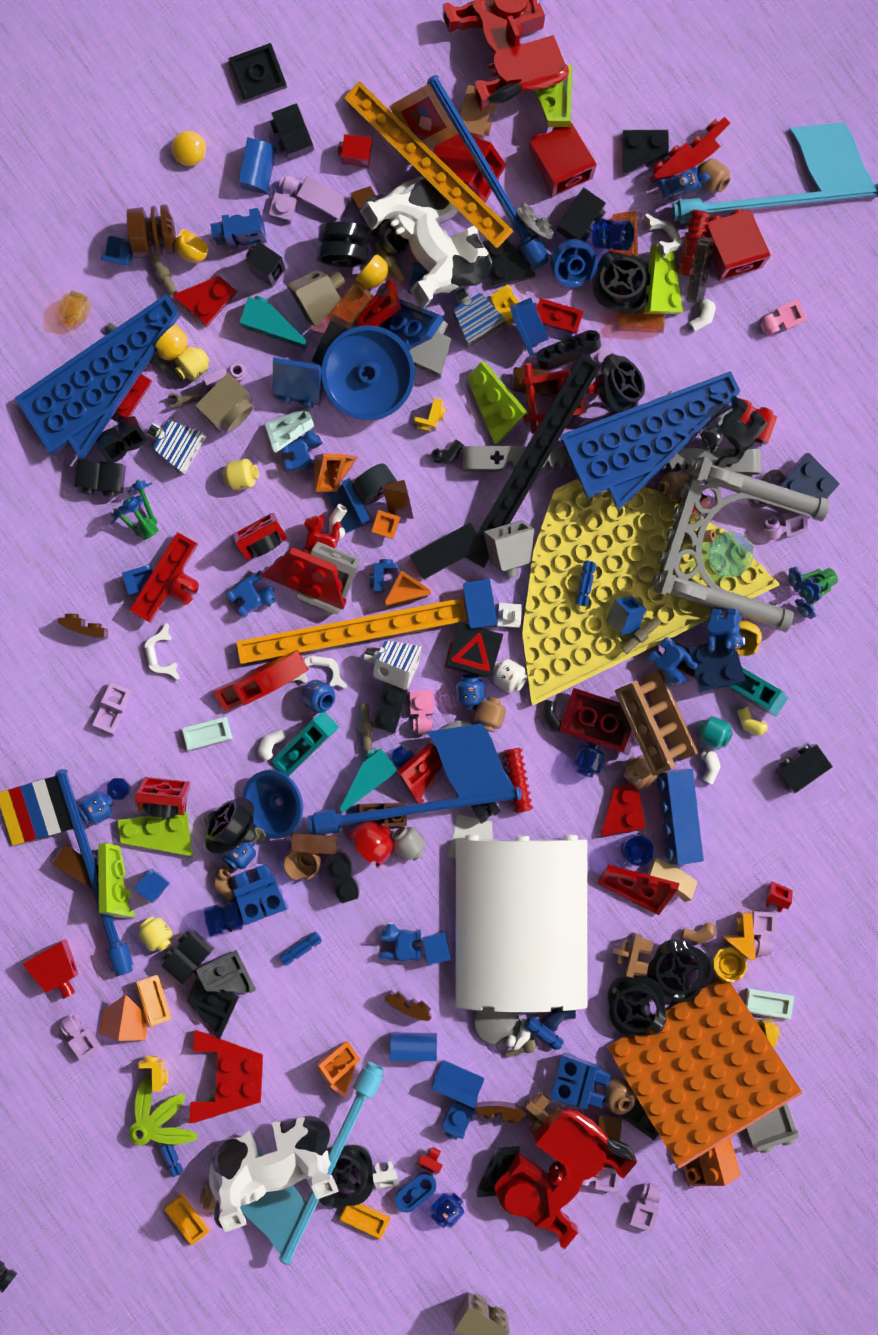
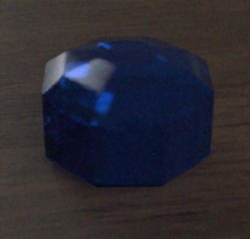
M400 746L394 750L392 760L395 766L401 768L414 754L411 748Z
M113 778L107 784V794L113 800H123L130 794V784L124 778Z

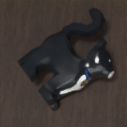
M736 396L730 398L732 405L718 416L714 425L709 428H703L699 433L702 443L705 445L704 450L706 451L711 449V452L715 454L723 437L736 449L734 455H724L717 460L715 466L724 468L726 464H737L743 458L744 453L753 446L754 440L761 435L768 425L764 418L755 411L750 414V421L744 424L740 418L746 411L748 404Z

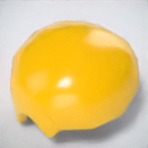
M182 131L174 137L171 153L177 163L186 167L196 166L205 158L207 144L200 134L193 131Z
M182 229L175 239V250L179 257L186 262L194 264L202 262L209 253V246L190 231Z
M375 255L356 276L355 280L367 289L379 286L387 277V262L381 256Z
M174 325L157 341L155 347L158 351L156 353L163 360L173 361L187 349L188 338L178 325Z
M739 621V634L745 638V644L737 650L738 655H754L761 643L762 633L755 624L749 621Z
M725 947L718 950L714 955L712 970L721 981L732 983L744 977L747 971V959L736 948Z

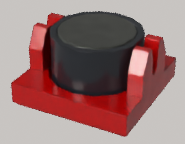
M274 513L264 516L233 534L239 550H241L247 561L270 552L288 539Z
M144 777L135 795L137 810L145 811L146 814L158 818H168L176 815L184 816L190 782Z

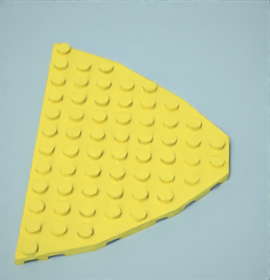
M578 478L554 490L532 554L522 629L532 705L660 644L665 637L672 638L710 619L711 610L716 608L668 593L664 595L653 592L654 587L651 586L653 576L659 572L661 566L658 563L660 554L663 550H666L668 544L666 542L667 532L669 528L673 529L675 522L673 513L676 506H680L678 502H667L659 491L643 487L620 510H617L609 491L587 499ZM700 515L690 516L688 524L696 522ZM709 522L706 530H714L716 539L715 541L702 543V559L707 574L717 586L751 599L779 586L778 581L728 531ZM682 541L680 550L692 549L694 551V546H690V543ZM684 554L679 563V570L683 574H687L696 566L694 558L690 554ZM585 561H592L596 563V568L592 574L594 578L591 592L588 594V605L585 607L576 605L575 601L576 596L579 595L577 591L580 577L583 573V563ZM699 572L693 578L688 579L689 581L707 586ZM633 596L646 608L640 628H643L654 617L661 624L648 635L649 638L644 643H639L628 654H625L621 647L634 636V632L620 635L608 624L607 619L615 599Z

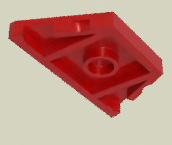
M292 547L284 556L277 558L271 566L265 567L261 574V577L343 610L347 603L346 598H343L341 594L343 587L338 578L336 565Z

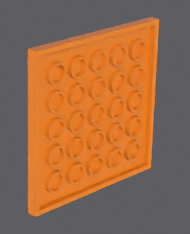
M720 979L701 989L700 993L693 1000L680 1002L667 1010L666 1022L660 1033L649 1036L626 1035L607 1047L679 1169L803 1094L733 985Z

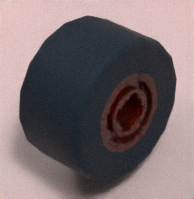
M381 463L362 473L353 482L352 487L361 499V502L364 505H369L384 497L382 485L397 482V479L388 466Z

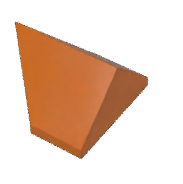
M327 453L315 455V492H338L340 483L358 457L348 454Z
M401 571L385 603L386 606H391L431 596V591Z
M126 994L103 1010L100 1034L118 1041L146 1040L148 1026L144 1013Z
M346 1041L318 1060L316 1068L327 1084L345 1099L355 1068L361 1059L349 1042Z

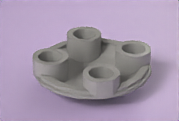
M526 203L517 208V214L527 229L540 237L552 239L554 234L552 229H550L552 223L543 216L541 218L533 214L534 210Z
M483 1008V1010H478L476 1013V1031L487 1043L494 1045L506 1044L507 1037L509 1035L516 1036L520 1029L521 1020L519 1012H495L494 1008Z

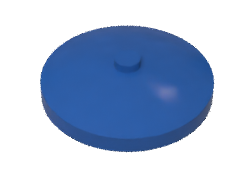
M367 325L349 329L339 335L325 353L322 363V382L325 392L331 402L350 417L361 420H376L387 417L406 402L414 386L415 365L412 354L401 338L385 328Z

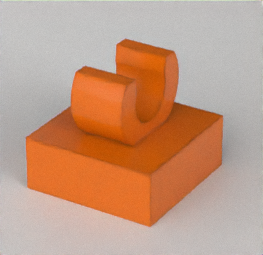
M378 510L371 533L394 540L400 517Z

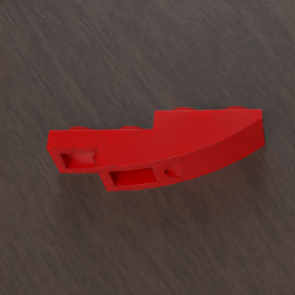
M725 116L719 121L715 118L705 128L708 132L703 137L698 135L689 145L687 143L680 147L675 145L667 153L670 158L665 163L660 161L651 170L654 174L649 180L656 182L661 179H668L680 175L683 171L689 170L703 162L721 147L715 139L731 123Z
M297 649L257 667L256 671L216 688L214 693L223 710L227 711L241 704L245 706L279 689L308 671V667Z

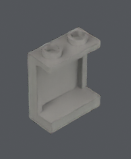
M317 542L310 555L336 565L338 578L343 587L341 594L343 598H346L361 559ZM297 592L296 598L300 599L303 603L322 608L326 613L338 615L341 611L337 607L303 593Z
M787 1103L746 1128L752 1147L756 1152L760 1151V1153L772 1151L773 1147L779 1144L784 1146L790 1145L796 1141L795 1139L800 1137Z

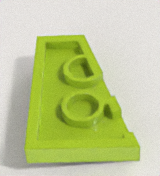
M568 65L569 74L562 82L547 88L534 89L548 127H571L573 65Z
M658 244L650 246L648 272L651 278L650 285L646 287V294L649 295L648 305L644 308V314L677 315L683 312L676 271L674 251L669 252L666 258H663L662 251L657 248Z
M484 361L477 365L467 377V380L494 444H499L528 412Z
M186 810L184 816L176 815L168 818H158L148 815L118 820L120 843L194 856L188 810Z
M109 843L98 844L99 913L124 919L136 918L134 910H130L128 898H131L130 890L125 888L123 880L126 871L120 846Z

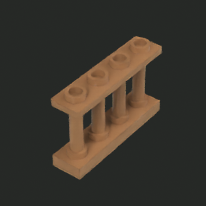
M660 670L641 677L643 682L641 686H639L636 680L614 690L653 776L676 767L673 761L674 757L681 761L698 753L671 691L664 683L665 678ZM646 693L648 694L653 705L651 707L648 706V703L644 697V694ZM656 714L662 725L661 728H658L653 717ZM664 736H667L672 747L670 750H668L665 744Z

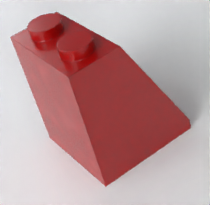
M572 122L571 127H554L553 131L547 134L539 133L533 136L529 143V151L551 198L593 179L597 164Z
M457 134L436 145L432 152L486 203L492 189L460 135ZM472 136L498 180L506 166L505 162L491 142Z
M738 209L731 212L730 216L721 218V215L708 219L709 223L705 225L707 231L704 234L719 281L763 268L771 255L751 210L743 211V209Z

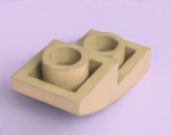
M653 859L648 875L680 883L675 894L684 902L692 900L697 881L679 868L660 859Z

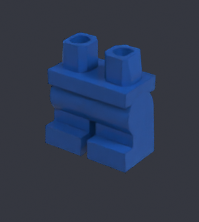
M258 208L249 209V216L233 215L229 217L228 214L221 215L222 222L210 223L212 237L217 245L228 244L231 249L238 248L237 244L245 246L257 244L258 242H267L264 220Z
M267 864L254 868L258 881L250 883L246 872L233 876L236 889L233 891L245 925L289 909L276 875L271 874Z
M569 1053L563 1054L557 1071V1076L560 1077L555 1079L550 1099L579 1106L583 1109L589 1107L602 1108L605 1095L595 1092L596 1084L607 1087L611 1074L602 1070L601 1065L579 1059Z

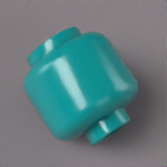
M716 716L709 717L707 721L702 720L697 729V732L700 733L699 741L714 750H719L722 747L726 748L733 735L731 725Z

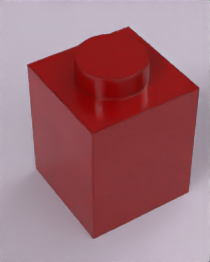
M344 134L343 142L339 141L338 156H341L342 164L370 166L372 138Z

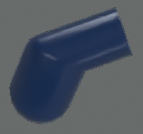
M562 1007L554 1008L545 1018L546 1027L555 1032L563 1019H576V1010L563 1011Z

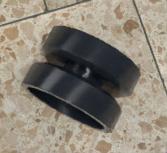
M327 222L319 225L318 240L323 244L317 247V261L337 267L364 266L367 264L368 250L363 246L368 243L369 229L363 225L350 222Z

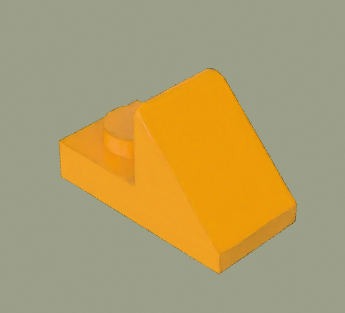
M742 911L739 912V918H736V929L741 935L723 936V938L748 959L756 960L752 913Z

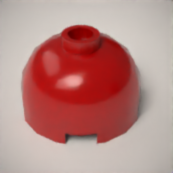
M372 821L362 822L347 834L349 840L354 839L357 843L354 847L356 851L370 864L375 861L377 868L389 858L393 850V842L389 836L391 831L383 823L378 825Z

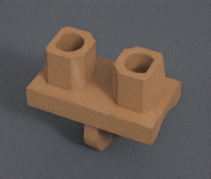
M633 932L629 951L627 950L629 942L622 940L621 948L613 949V953L619 955L618 964L624 965L625 957H627L624 974L632 978L634 975L646 976L648 963L638 961L637 959L639 952L651 955L653 948L652 941L643 938L641 934Z
M543 1091L539 1092L534 1098L530 1096L526 1100L527 1105L525 1108L531 1112L526 1119L532 1123L529 1127L532 1133L540 1129L547 1117L554 1111L564 1110L557 1105L551 1113L548 1112L545 1107L551 1102V1099Z

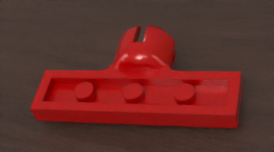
M177 532L129 611L151 623L168 597L183 605L189 604L193 597L184 589L196 594L199 584L197 580L186 575L183 571L198 544Z

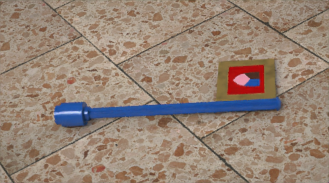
M438 75L431 76L425 86L389 105L392 113L429 149L459 134L519 235L521 244L518 248L528 265L536 270L549 262V253L538 235L533 236L531 233L529 234L505 191L440 83Z

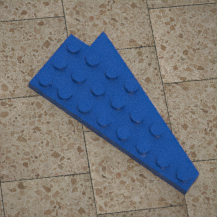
M167 294L15 397V400L51 455L70 443L81 459L85 458L157 351L155 347L157 341L170 327L174 326L180 317V313Z
M729 371L562 434L560 436L561 442L586 498L590 499L609 491L616 509L620 510L696 437L700 430L705 428L731 403L730 398L732 396L737 397L739 395L740 389L732 372Z

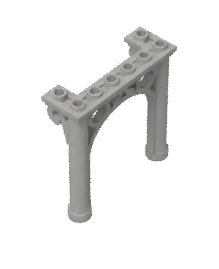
M707 457L695 458L694 461L690 462L687 469V474H689L687 484L684 483L680 491V497H682L680 506H676L673 513V519H675L673 529L669 528L666 535V542H668L666 550H663L659 557L658 563L661 564L659 572L655 573L652 579L651 586L654 587L653 592L664 595L668 593L726 612L728 609H737L742 617L774 626L776 630L786 633L793 621V610L780 608L726 591L711 580L705 570L702 559L704 533L713 516L722 507L735 500L745 498L757 500L821 522L828 513L830 500L823 497L815 498L712 465V462ZM701 481L706 482V484L700 486ZM717 486L737 492V494H732L722 499L721 491ZM705 489H711L715 494L716 504L709 509L702 508L699 502L701 494ZM693 506L698 512L706 513L704 518L699 516L696 522L688 524ZM685 533L690 537V546H694V551L692 549L680 550ZM684 554L692 555L696 564L687 574H683L679 570L680 559ZM699 572L707 586L689 581L688 579L693 578Z

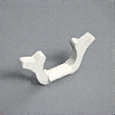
M645 214L643 220L648 224V229H663L668 233L672 243L659 242L657 248L662 251V257L666 258L669 252L678 250L683 241L676 230V226L671 222L659 220L649 214Z
M166 623L160 633L149 638L145 643L148 666L156 673H167L176 680H179L180 676L176 671L177 663L167 667H161L157 663L155 643L160 640H172V637L168 634L169 624Z
M309 656L304 660L307 667L317 665L331 668L333 670V678L330 686L339 685L342 688L347 687V684L340 677L339 666L334 659ZM306 672L292 681L300 679L306 683L308 681Z

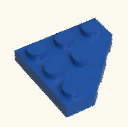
M399 299L401 309L396 315L389 317L379 325V327L385 328L401 338L410 350L432 339L444 319L435 312L424 308L421 309L417 305Z

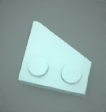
M308 407L265 423L274 453L314 427Z

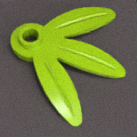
M145 1075L138 1087L135 1098L136 1123L129 1130L130 1140L139 1146L147 1144L150 1140L172 1145L185 1144L197 1140L198 1134L191 1130L176 1127L159 1128L160 1125L168 1121L179 1110L186 1099V1095L181 1093L168 1099L149 1116L152 1104V1080L149 1075ZM137 1130L143 1132L142 1138L137 1136Z

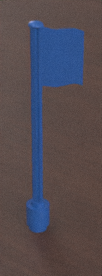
M481 723L427 732L438 750L446 775L459 798L345 815L337 813L336 809L314 812L313 815H308V823L311 834L323 835L339 832V827H343V824L517 798L520 800L522 793L519 787L514 788L506 775L493 740Z

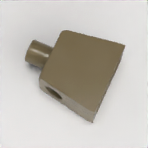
M315 270L290 282L286 286L305 319L316 327L340 304L341 298L336 289L343 285L345 280L338 271L329 277L321 270Z

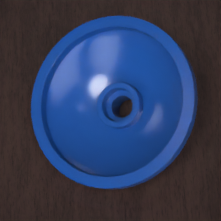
M271 769L260 771L248 780L242 797L250 800L254 806V829L257 827L261 828L265 832L266 837L271 839H280L292 834L298 828L303 816V800L295 782L283 772Z

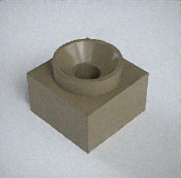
M229 373L195 405L200 413L220 433L224 429L227 432L236 429L250 415L254 408L251 404L253 400L249 392Z

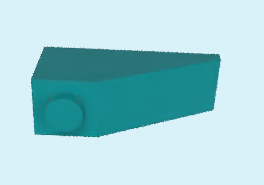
M255 296V298L248 297L239 322L242 328L307 350L308 344L306 339L268 303L267 299L260 296Z
M742 667L746 681L727 687L760 709L777 717L789 698L779 688Z
M326 712L320 713L271 762L280 772L290 776L340 727Z
M374 748L364 756L367 760L362 763L340 807L342 813L398 770L383 749L377 751Z

